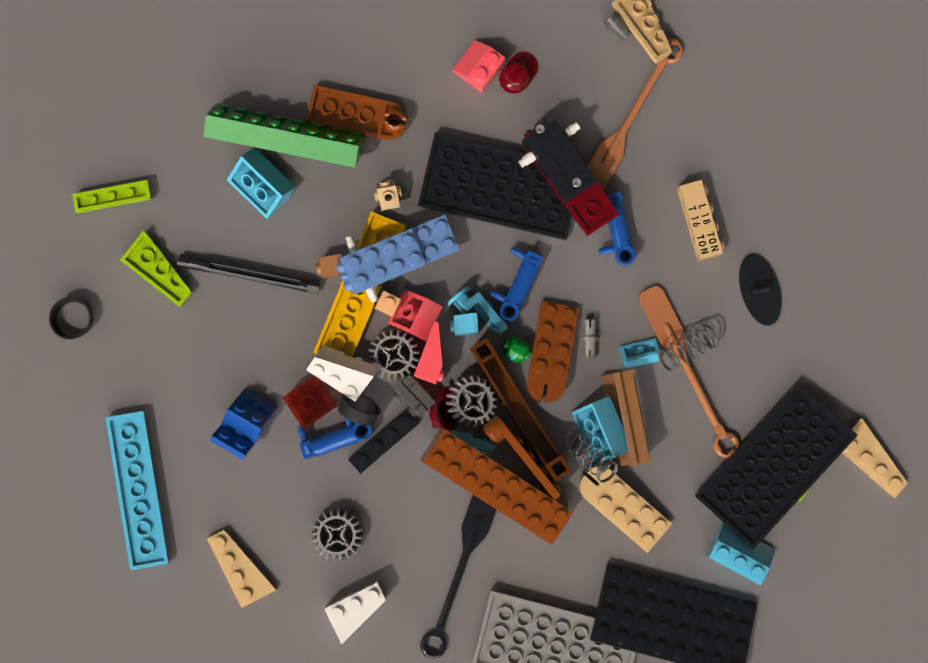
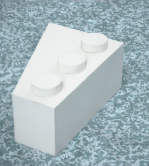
M322 345L308 366L307 371L353 401H356L374 377L380 364L362 361L363 358L346 356L345 352Z
M379 580L325 607L328 618L341 644L386 601L387 596Z

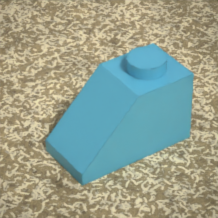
M477 313L455 315L454 320H450L451 332H455V336L478 334Z

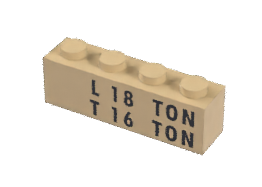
M699 180L679 186L677 192L697 261L723 254L724 244L717 234L719 227L717 221H714L712 217L714 210L712 203H708L706 184Z

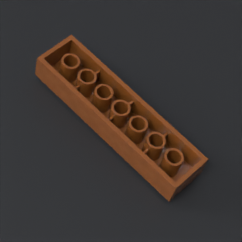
M443 427L439 429L420 458L423 463L551 545H553L573 514L567 507Z

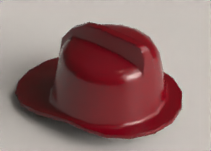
M528 52L515 54L499 75V82L504 91L510 94L522 92L538 72L537 59Z
M448 386L443 387L439 391L436 403L429 410V417L433 428L443 427L450 431L456 427L457 419H452L454 412H448V409L452 408V406L446 405V402L451 401V398H448L446 395L453 393Z

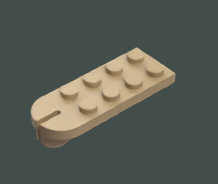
M599 465L591 468L592 473H597ZM608 468L601 474L600 479H606L613 471ZM585 469L584 471L599 484L596 486L581 473L579 491L582 497L648 553L672 523L616 474L609 481L601 483L596 478V475H592L589 469Z

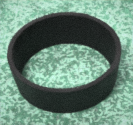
M73 297L63 298L56 302L49 314V324L52 331L63 339L82 337L90 330L93 322L90 308L80 299ZM71 302L84 305L89 313L88 326L78 336L64 334L57 325L59 310L65 304Z
M341 395L338 411L343 417L360 425L370 426L374 424L381 413L380 408L375 403L362 396L353 401L346 395Z

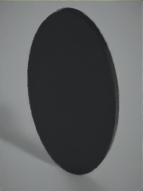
M748 255L743 259L739 269L741 295L751 316L760 324L770 326L778 320L781 312L779 284L771 267L763 258L758 255Z

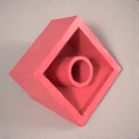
M474 40L452 71L483 93L505 64V57L492 47Z
M404 289L400 296V303L393 317H390L388 324L427 341L442 306L428 298Z

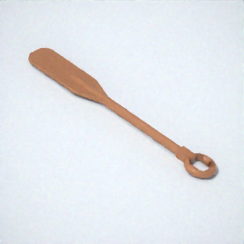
M667 38L668 42L679 48V51H676L674 55L675 58L669 59L667 56L658 62L621 128L598 146L587 165V168L596 177L603 191L623 158L626 132L667 63H674L682 57L683 46L675 38Z
M654 286L643 291L639 295V302L660 344L668 348L670 343H677L679 338L685 339L684 330L663 289L659 286ZM679 340L678 345L686 353L685 340ZM672 344L670 350L680 360L717 435L713 444L715 452L722 458H730L740 447L739 439L735 434L724 430L689 361L687 363L684 362L678 354L677 345ZM679 348L682 358L686 361L683 351ZM729 435L732 437L731 441L733 444L736 445L734 450L731 449L725 455L721 453L722 449L718 445V441Z

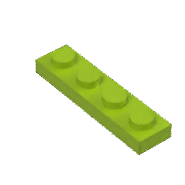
M148 180L72 194L75 213L77 214L152 200Z

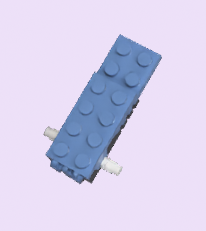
M442 215L361 249L358 248L353 235L346 237V244L350 253L337 258L338 264L335 268L339 272L340 280L344 281L343 288L346 291H350L351 294H357L366 290L368 298H370L372 303L379 300L374 286L457 252L459 248L446 215Z

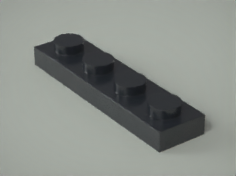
M406 409L348 460L361 474L419 425V423Z

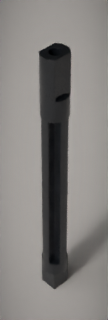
M180 254L177 261V266L317 295L320 290V281Z

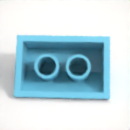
M256 148L240 157L227 178V181L266 219L275 213L295 189V186Z
M610 396L571 412L578 429L585 435L583 441L591 439L590 448L597 445V454L605 452L603 461L607 458H615L629 452L622 422L617 415ZM586 441L584 443L586 449L588 448L590 441ZM596 447L588 452L590 458L595 454ZM603 453L594 459L593 465L601 461L604 456Z
M722 522L705 556L762 585L771 566L774 548L760 542L752 549Z

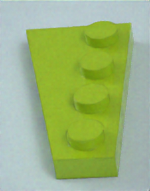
M144 230L120 259L121 262L179 307H182L193 293Z

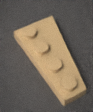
M859 418L851 427L858 436L842 453L886 492L896 498L908 483L864 420Z

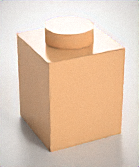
M381 291L374 309L393 317L401 299Z

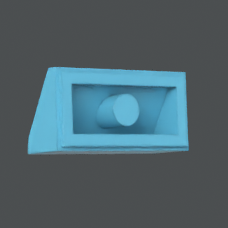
M656 338L619 346L625 369L660 361L658 358L660 347Z

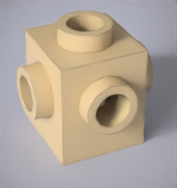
M384 179L377 183V190H374L375 201L380 202L381 211L400 207L399 197H402L400 185L396 186L395 180L391 181V179Z

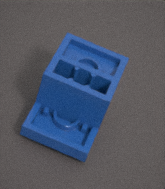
M245 388L227 409L221 425L213 433L210 441L244 460L261 438L267 423L278 407Z

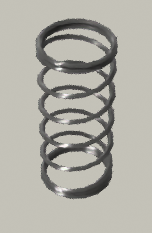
M704 325L702 330L696 329L694 334H687L685 339L679 338L677 343H670L668 348H660L658 350V358L663 367L668 371L674 370V365L679 367L676 355L670 350L672 344L677 345L680 358L684 362H688L685 351L678 345L679 340H685L689 354L696 358V351L687 340L689 335L694 336L697 349L701 353H705L703 343L695 336L697 331H702L704 342L708 348L713 349L717 347L719 339L714 329L709 325ZM705 327L712 332L715 338V345H713L711 338L705 332ZM696 339L702 345L703 352L699 349L696 343ZM687 343L692 347L695 356L691 354ZM679 348L683 351L686 361L682 358ZM661 351L668 356L671 368L665 364ZM670 352L674 355L678 365L674 363Z
M579 429L570 431L563 439V449L569 450V454L576 457L578 462L583 463V467L589 469L592 475H596V478L601 483L613 478L618 470V464L612 461V458H607L603 461L605 452L597 454V445L590 448L591 439L583 442L585 435ZM579 432L580 434L571 441L569 448H565L567 439L573 433ZM579 436L576 443L572 445L573 441ZM586 441H590L588 448L581 454H578L580 447ZM578 447L576 455H573L571 450ZM596 447L597 450L595 454L588 460L584 461L587 453L592 448ZM585 453L583 461L578 460L577 456ZM603 453L604 456L601 459V461L595 466L591 467L594 459L599 454ZM592 459L590 467H586L584 462ZM609 459L611 460L610 462H608V463H606L604 466H602V464H603L606 460H609ZM611 464H615L614 471L611 473V475L606 479L601 480V474L604 473L610 467ZM599 465L597 473H592L591 468Z

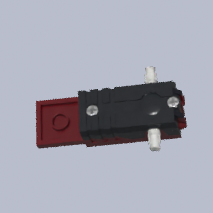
M545 118L541 123H537L533 130L528 129L524 134L521 144L527 151V154L518 162L522 168L532 162L535 163L564 207L566 206L581 230L588 237L619 216V213L569 140V137L575 134L577 130H580L578 123L575 122L573 125L562 129L555 118L550 121Z

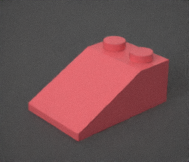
M435 321L414 377L437 385V382H442L445 371L442 370L443 361L439 323Z

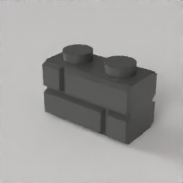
M409 374L394 388L396 391L394 396L401 403L405 401L409 405L407 410L414 417L417 415L421 417L436 403V400L412 374Z

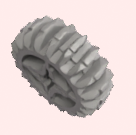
M390 329L389 336L383 331V339L377 335L376 338L379 342H371L376 347L375 349L369 348L368 351L374 353V355L368 356V359H374L375 363L380 364L378 358L379 350L387 355L386 364L384 367L380 364L376 373L381 370V378L388 374L387 380L389 381L392 375H394L395 381H398L399 374L405 379L404 372L407 371L408 374H412L409 368H417L416 365L412 364L413 361H420L419 358H414V355L420 354V351L413 350V348L418 347V344L411 345L410 343L414 338L410 337L407 340V332L403 334V337L400 336L401 330L399 329L397 330V335H394L393 329ZM388 340H399L393 348L383 346ZM404 343L410 350L409 360L401 355ZM385 350H388L390 352H394V350H397V354L403 360H396L395 358L394 360H391V355H389V353ZM395 362H401L406 365L401 370L389 371Z
M468 375L467 379L461 377L460 382H454L456 388H449L453 393L446 395L448 398H451V401L446 402V405L452 406V408L448 409V412H454L452 419L458 418V424L464 422L465 427H469L470 424L472 427H476L478 423L482 426L484 421H490L488 415L493 416L495 414L491 409L497 408L493 401H497L498 398L492 396L496 391L490 390L492 384H486L487 379L483 378L480 380V376H475L473 379L472 375ZM469 385H473L479 388L480 390L478 392L472 393L471 391H467L466 387ZM460 395H461V397H462V399H463V402H462L461 405H459V397H460ZM483 397L485 399L484 407L481 403ZM470 398H474V400L472 401L473 405H470ZM472 409L478 415L469 417L464 412Z
M341 508L337 510V514H335L334 509H330V516L325 511L323 512L325 519L318 516L317 520L320 524L313 523V527L317 528V530H312L311 534L317 535V537L312 538L311 541H318L314 549L322 548L319 555H322L324 551L327 552L325 559H329L330 555H333L332 559L336 561L337 555H339L340 560L343 561L344 554L348 558L351 557L350 550L353 553L357 552L354 545L361 546L357 539H363V535H359L357 532L363 531V528H356L360 520L353 522L352 520L355 518V515L353 514L350 518L347 517L349 514L348 510L344 512V515H341ZM341 519L345 522L340 527H335L327 521ZM348 526L351 527L353 532L351 543L345 536V530ZM323 527L329 533V539L326 543L322 539ZM343 527L344 529L340 534L341 539L337 538L331 542L334 536L333 530L337 532ZM338 542L347 548L333 550L330 547L333 543Z

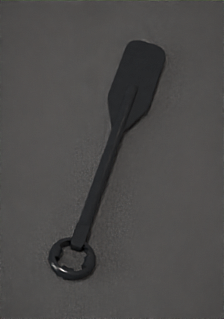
M472 495L462 523L463 552L434 632L424 635L420 642L421 652L424 656L431 659L440 658L446 651L447 643L442 632L469 555L487 536L496 511L495 508L475 495ZM429 636L443 641L439 648V654L434 655V652L425 651L424 646H427V638Z

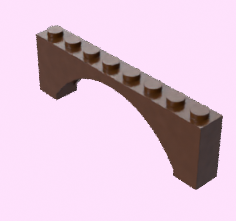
M486 338L471 347L470 352L551 478L557 482L571 473V468L529 408L488 339Z

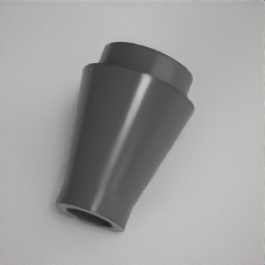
M614 12L604 22L606 28L623 41L631 34L620 14L617 15Z

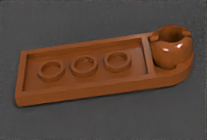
M314 85L306 123L318 122L326 127L338 126L341 130H357L360 134H365L368 137L393 141L404 134L407 114L404 108L395 102ZM390 120L401 122V124H392L390 123Z
M541 301L527 378V390L531 397L539 403L542 401L544 384L548 386L544 404L557 401L565 391L579 308Z
M497 415L484 425L483 430L493 443L498 444L503 439L507 440L554 500L561 496L558 492L561 490L553 479L551 481L548 480L546 477L548 472L541 464L539 466L536 465L534 462L536 457L529 449L524 450L522 447L524 442L517 434L513 436Z

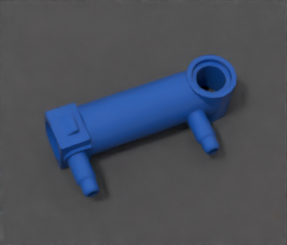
M621 192L606 195L619 213V216L608 223L613 245L600 248L598 251L600 255L615 253L616 263L620 266H628L635 260L636 253L632 245ZM621 252H628L630 259L628 261L622 260Z
M514 247L511 248L510 253L523 260L507 295L494 290L490 293V296L494 297V299L503 302L500 308V316L507 322L514 321L519 315L543 259L542 256L534 252H524ZM506 307L514 309L515 314L512 317L504 314Z
M344 417L347 426L308 439L303 425L298 426V434L301 440L299 445L304 460L366 440L372 435L373 428L371 425L366 426L368 433L365 436H361L358 433L360 424Z

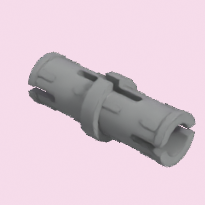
M585 319V337H583L584 358H589V350H591V358H596V341H598V337H596V320L591 319V327H589V319Z

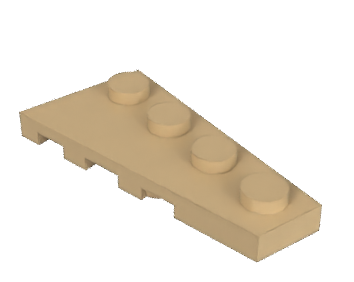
M651 0L613 1L612 7L618 15L620 14L629 30L655 64L671 55L672 50L664 31L661 30L658 23L659 19L653 11Z
M226 529L207 538L241 608L277 590L264 573L257 568L251 558L244 553Z

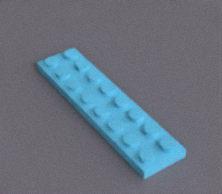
M145 411L105 417L130 571L169 564L170 560Z

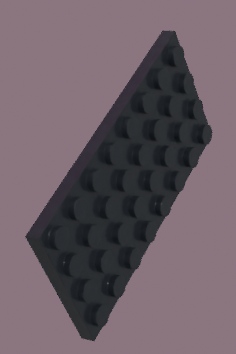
M435 132L418 207L564 241L567 240L572 218L571 213L566 206L564 207L535 163L532 162L523 168L518 161L527 153Z
M798 383L699 490L695 497L750 548L754 549L851 444L858 434Z
M606 564L589 641L673 663H746L757 603Z

